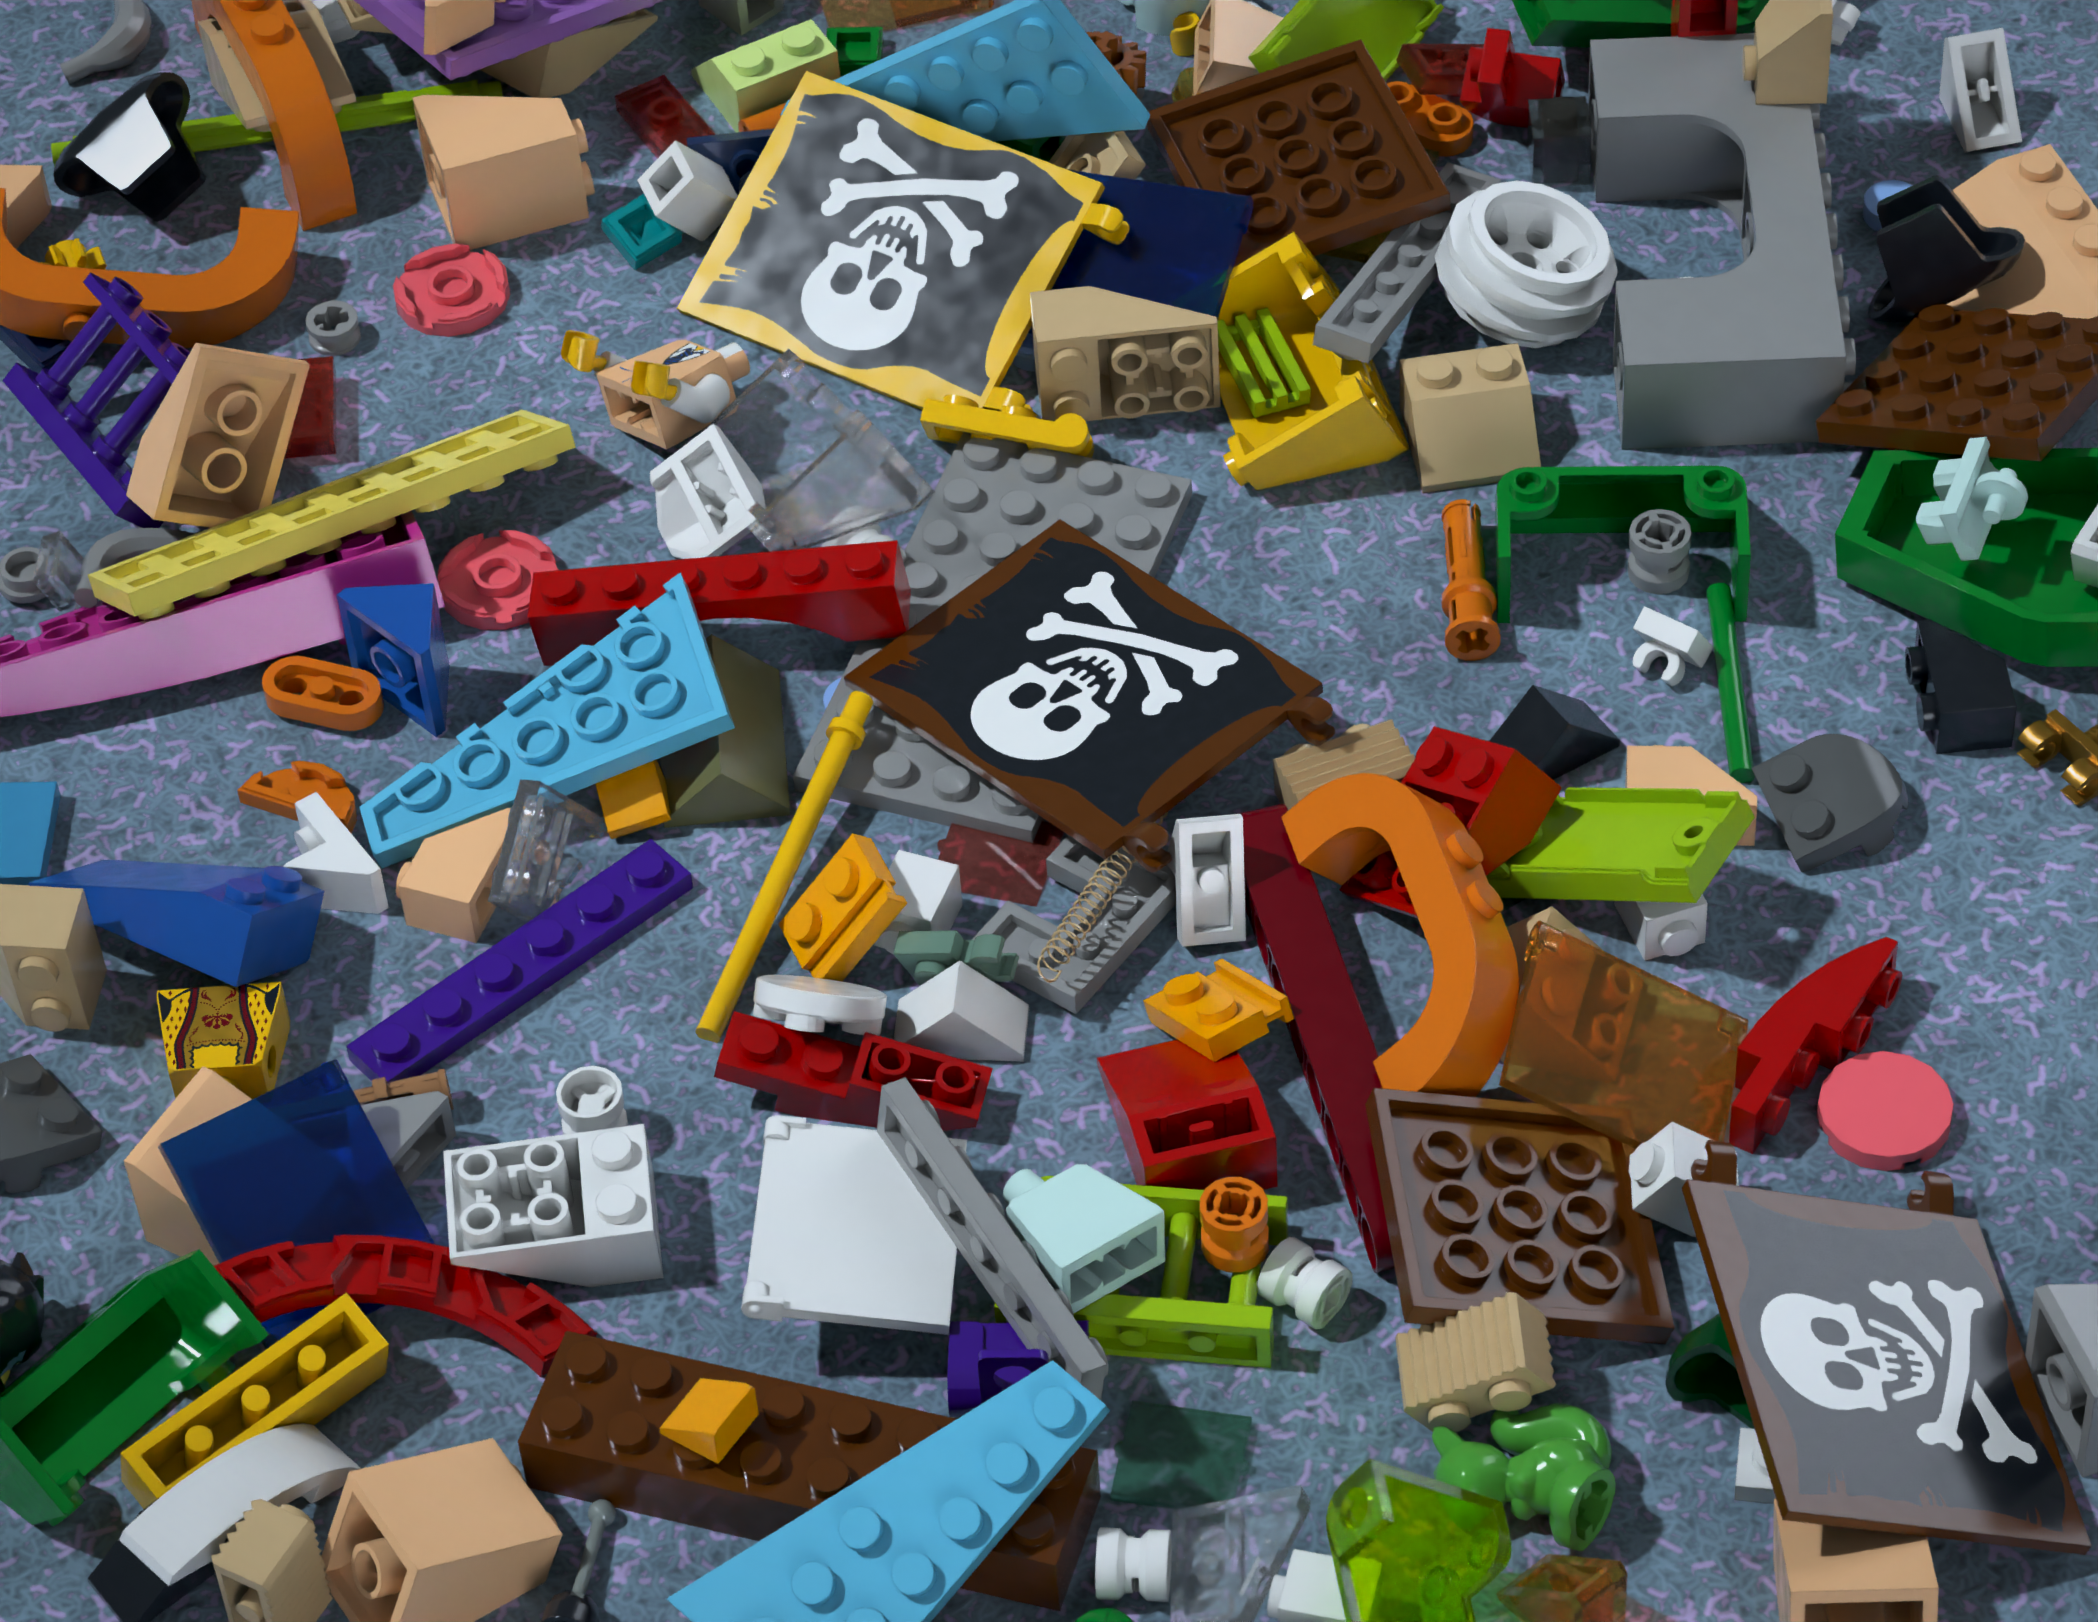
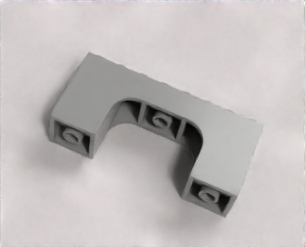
M1754 33L1590 40L1588 133L1596 203L1688 199L1710 204L1725 212L1736 224L1740 233L1743 254L1742 264L1719 275L1694 278L1616 281L1613 372L1622 450L1819 442L1815 421L1851 385L1850 382H1844L1845 375H1855V342L1853 338L1844 339L1843 333L1849 332L1848 296L1837 295V291L1843 290V259L1841 254H1831V249H1837V218L1835 213L1826 214L1825 209L1831 208L1830 173H1820L1819 168H1825L1826 164L1824 133H1814V129H1819L1820 104L1756 105L1754 81H1743L1742 70L1743 45H1754Z

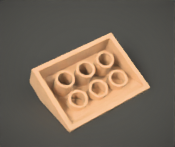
M2051 144L1998 159L1953 189L1954 193L1964 203L1979 224L1984 227L2016 229L2023 234L2025 243L2020 258L2004 276L1978 287L1946 305L1952 306L1954 310L1967 311L2002 308L2011 314L2036 315L2043 312H2058L2063 317L2084 319L2098 316V209Z

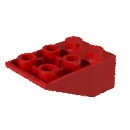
M1435 726L1432 728L1427 739L1419 747L1412 765L1401 782L1441 803L1459 818L1468 834L1482 850L1484 859L1481 865L1486 876L1532 842L1562 789L1559 784L1514 748ZM1392 850L1371 860L1339 889V891L1347 896L1418 918Z
M1173 1040L1097 1058V1065L1137 1185L1205 1190L1216 1180L1225 1177H1243L1254 1181L1263 1190L1278 1187L1276 1135L1259 1087L1237 1050L1213 1062L1181 1041Z

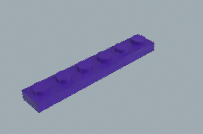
M649 839L346 1046L349 1061L371 1081L372 1079L385 1076L387 1082L424 1074L693 888L691 873L656 842Z

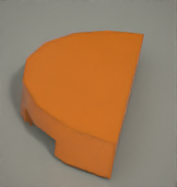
M300 760L291 762L292 768L276 770L264 777L262 771L253 774L237 790L240 803L298 821L294 803L317 792L351 834L357 822L354 795L347 787L345 778L341 773L324 764Z

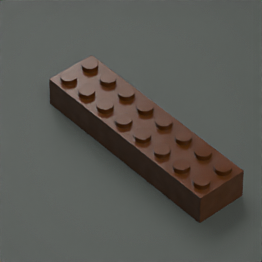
M566 1331L519 1437L518 1446L526 1484L531 1489L591 1503L599 1499H605L610 1501L617 1509L760 1541L952 1423L956 1418ZM700 1378L744 1382L754 1387L756 1392L759 1415L719 1464L660 1433L661 1425ZM1079 1447L960 1588L1060 1611L1101 1498L1098 1451Z

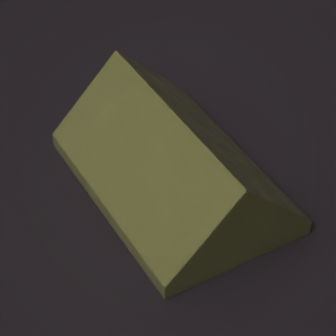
M711 634L706 638V642L735 728L660 758V768L666 780L671 820L664 822V828L791 815L779 670Z

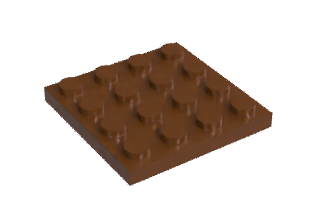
M1361 39L1148 111L1151 115L1147 122V128L1224 272L1229 271L1292 232L1296 233L1313 256H1317L1451 210L1450 192Z
M1946 304L1929 306L1920 311L1919 315L1892 340L1882 353L1865 368L1843 394L1838 396L1815 421L1819 443L1963 455L1969 438L1987 437L1990 443L1989 457L2041 462L2098 398V316L2084 319L2063 317L2058 312L2026 315L2011 314L2002 308L1967 311L1954 310L1952 306Z
M1373 1088L1365 1106L1405 1323L1433 1325L1434 1322H1444L1446 1316H1456L1458 1310L1468 1311L1470 1306H1480L1482 1301L1492 1302L1494 1297H1504L1509 1292L1517 1293L1545 1315L1548 1321L1546 1328L1550 1335L1653 1344L1667 1343L1675 1326L1651 1218L1632 1210L1629 1163L1630 1155L1636 1149L1627 1112Z

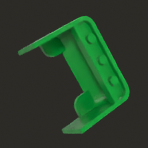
M1724 466L1522 467L1509 471L1500 479L1495 494L1497 623H1510L1511 534L1629 533L1632 521L1639 514L1656 509L1674 511L1683 516L1690 524L1691 532H1729L1735 622H1747L1751 549L1745 480L1739 473Z
M200 1249L146 1271L129 1282L7 1386L5 1390L0 1392V1500L31 1525L47 1521L53 1527L67 1518L85 1500L78 1491L86 1483L87 1479L85 1476L179 1393L187 1391L195 1385H198L205 1393L220 1383L236 1368L230 1357L237 1351L259 1344L269 1335Z

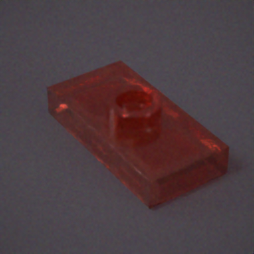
M1407 43L1402 44L1396 61L1420 95H1451L1460 97L1470 47L1484 48V44Z
M665 75L615 95L617 112L657 159L675 140L687 146V138L716 135Z
M333 356L298 359L308 362L310 367L284 459L337 454L336 368Z

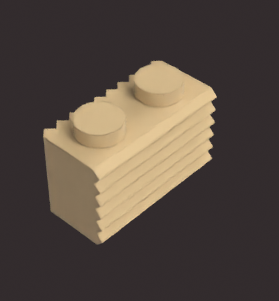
M1393 719L1372 726L1357 724L1347 729L1341 736L1328 740L1322 745L1298 744L1287 750L1283 756L1273 759L1274 793L1279 802L1285 804L1288 810H1290L1315 789L1344 776L1371 773L1387 776L1402 782L1415 757L1414 754H1411L1409 746L1405 745L1404 738L1400 737L1399 730L1395 728Z
M1507 1292L1504 1297H1494L1492 1302L1482 1301L1480 1306H1470L1468 1311L1458 1310L1456 1316H1446L1444 1322H1434L1433 1325L1421 1324L1419 1329L1410 1328L1408 1333H1397L1395 1339L1404 1412L1432 1432L1434 1427L1445 1426L1454 1432H1458L1467 1428L1471 1423L1470 1418L1494 1409L1499 1411H1515L1528 1406L1532 1401L1533 1395L1552 1389L1556 1385L1552 1377L1554 1370L1551 1362L1553 1359L1549 1352L1551 1345L1547 1338L1550 1334L1546 1328L1548 1321L1545 1315L1517 1293Z
M263 1499L251 1501L252 1510L243 1512L245 1520L235 1523L237 1531L227 1533L229 1542L219 1544L221 1553L211 1555L229 1622H316L333 1597L329 1594L331 1589L327 1586L329 1581L325 1578L327 1576V1573L324 1572L326 1566L322 1561L323 1558L319 1555L321 1550L317 1547L319 1542L315 1539L317 1534L314 1532L316 1530L314 1522L307 1514L292 1505L282 1504L278 1507Z

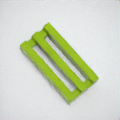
M1268 308L1257 310L1256 319L1249 320L1246 313L1234 316V325L1227 326L1223 319L1217 321L1218 349L1254 418L1310 403L1311 388ZM1258 335H1261L1268 351L1270 352L1277 368L1279 369L1291 393H1287L1265 349L1263 348L1258 338ZM1243 340L1255 363V368L1261 379L1264 380L1272 398L1265 400L1235 343L1236 341Z

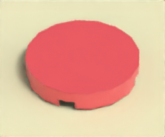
M463 244L436 246L413 256L404 265L405 272L399 279L396 276L393 284L397 312L406 324L424 334L445 337L469 334L491 324L505 310L511 295L506 267L497 256L484 249L483 254L470 252L469 245Z
M499 530L500 537L484 539V534L481 533L466 538L450 549L439 565L437 576L445 604V611L461 624L480 630H507L529 623L527 617L533 572L558 570L551 548L536 536L516 530Z
M1879 1051L1858 1054L1835 1066L1822 1082L1818 1100L1817 1120L1820 1130L1822 1127L1824 1133L1829 1137L1828 1144L1839 1156L1860 1167L1893 1171L1904 1169L1905 1163L1914 1162L1921 1158V1164L1937 1154L1948 1140L1954 1104L1947 1083L1931 1066L1910 1055Z

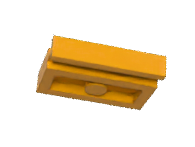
M852 833L778 924L801 968L809 970L814 978L843 982L907 904L904 896L895 893L893 886L896 882L871 838Z
M1222 958L1214 962L1216 971L1208 976L1198 971L1193 974L1177 976L1168 981L1162 991L1143 1000L1148 1018L1153 1025L1213 1062L1269 1033L1267 1023L1277 1018L1285 1023L1294 1019L1286 995Z

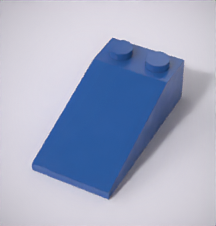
M101 860L28 883V886L84 889L94 925L234 987H239L308 961L325 892L303 882L302 875L297 871L281 866L258 868L123 860Z

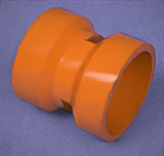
M1225 1177L1214 1181L1205 1188L1200 1197L1202 1253L1206 1261L1212 1266L1225 1272H1244L1253 1269L1264 1261L1269 1251V1227L1267 1225L1268 1198L1263 1188L1254 1181L1243 1177Z

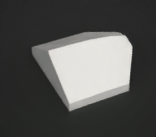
M715 424L709 426L650 471V482L652 487L655 488L658 530L673 557L691 559L720 556L768 519L762 484L720 427Z

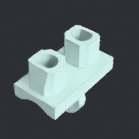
M1987 437L1969 438L1962 458L1938 461L1933 473V486L1940 501L1921 503L1916 516V523L1926 544L1953 543L1961 561L1979 559L1992 524H1997L2000 520L2017 518L2023 513L2028 500L2027 489L2017 479L2015 471L2009 468H2003L1999 471L1990 462L1988 456L1990 443Z

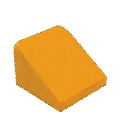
M657 760L595 784L611 839L671 820L666 780Z
M700 1378L661 1425L660 1433L719 1464L759 1415L755 1388L744 1382Z

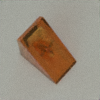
M1547 1554L1497 1592L1496 1595L1500 1602L1522 1622H1625L1628 1573L1619 1560Z

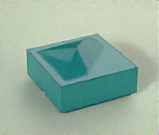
M644 193L601 220L602 231L634 270L682 242V231L657 218Z

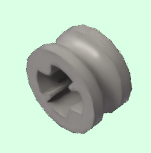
M332 300L322 302L314 306L305 318L310 346L314 351L322 355H342L351 351L359 344L361 332L358 325L357 311L352 305L344 301ZM331 326H336V329L331 330Z

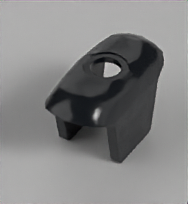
M169 72L151 74L140 79L115 101L101 110L63 149L53 173L54 182L58 188L69 195L77 197L114 191L156 222L164 220L206 180V176L181 130L190 102L188 86L183 78Z
M1939 175L1932 176L1879 201L1877 204V214L1882 229L1877 232L1876 241L1888 277L1872 298L1868 309L1869 318L1881 322H1904L1916 317L1921 310L1929 306L1948 304L1978 287L2004 276L2020 258L2025 243L2023 234L2016 229L1984 227L1979 224L1964 203Z

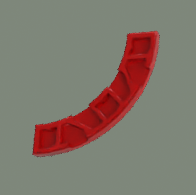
M334 1235L333 1242L294 1246L293 1241H287L240 1254L214 1266L260 1323L296 1310L330 1305L347 1293L355 1303L403 1306L430 1312L459 1322L504 1346L523 1360L540 1377L548 1373L566 1331L592 1337L597 1335L574 1311L532 1282L526 1287L498 1272L452 1265L449 1247L413 1239L380 1235Z

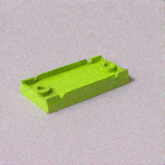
M1300 0L1250 54L1248 59L1257 71L1262 73L1361 39L1386 82L1424 39V32L1438 18L1444 7L1442 4L1437 5L1434 0Z
M1568 787L1565 790V797L1557 796L1532 842L1486 877L1500 898L1697 903L1755 817L1748 801L1741 799L1738 791H1708L1704 796L1699 789Z

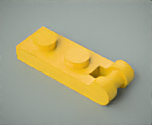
M945 395L943 401L925 398L920 422L928 439L958 444L962 433L968 432L971 433L970 438L976 437L987 440L1000 438L1027 444L1029 450L1045 448L1092 458L1094 454V442L1087 423L1080 415L1075 413H1066L1061 415L1056 421L1038 419L1036 418V413L1019 406H1002L1001 411L979 408V404L976 401L959 395Z

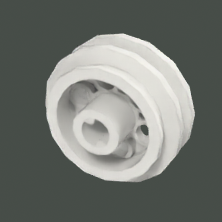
M1517 180L1492 184L1485 190L1475 191L1456 204L1435 254L1439 281L1444 286L1445 296L1461 318L1482 334L1506 344L1518 343L1519 346L1530 348L1558 345L1564 340L1577 338L1594 326L1599 318L1604 302L1610 295L1618 273L1607 231L1589 209L1570 195L1544 184Z

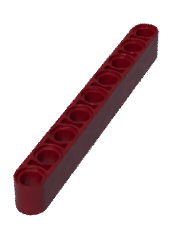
M1279 804L1238 813L1243 817L1245 910L1273 988L1288 997L1294 1019L1287 1022L1286 1026L1372 1269L1375 1273L1395 1269L1365 1106L1373 1088H1382L1373 1061L1379 1057L1311 870L1299 865L1281 818L1288 811L1287 806Z

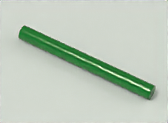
M1714 583L1707 588L1706 595L1729 775L1739 783H1751L1755 778L1752 770L1754 762L1731 588L1725 583Z

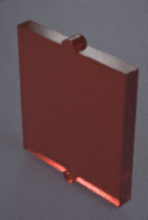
M1042 821L1031 843L951 823L946 839H941L937 843L938 850L940 851L938 860L959 865L961 893L1036 907L1048 877L1046 859L1060 845L1064 832L1053 824Z

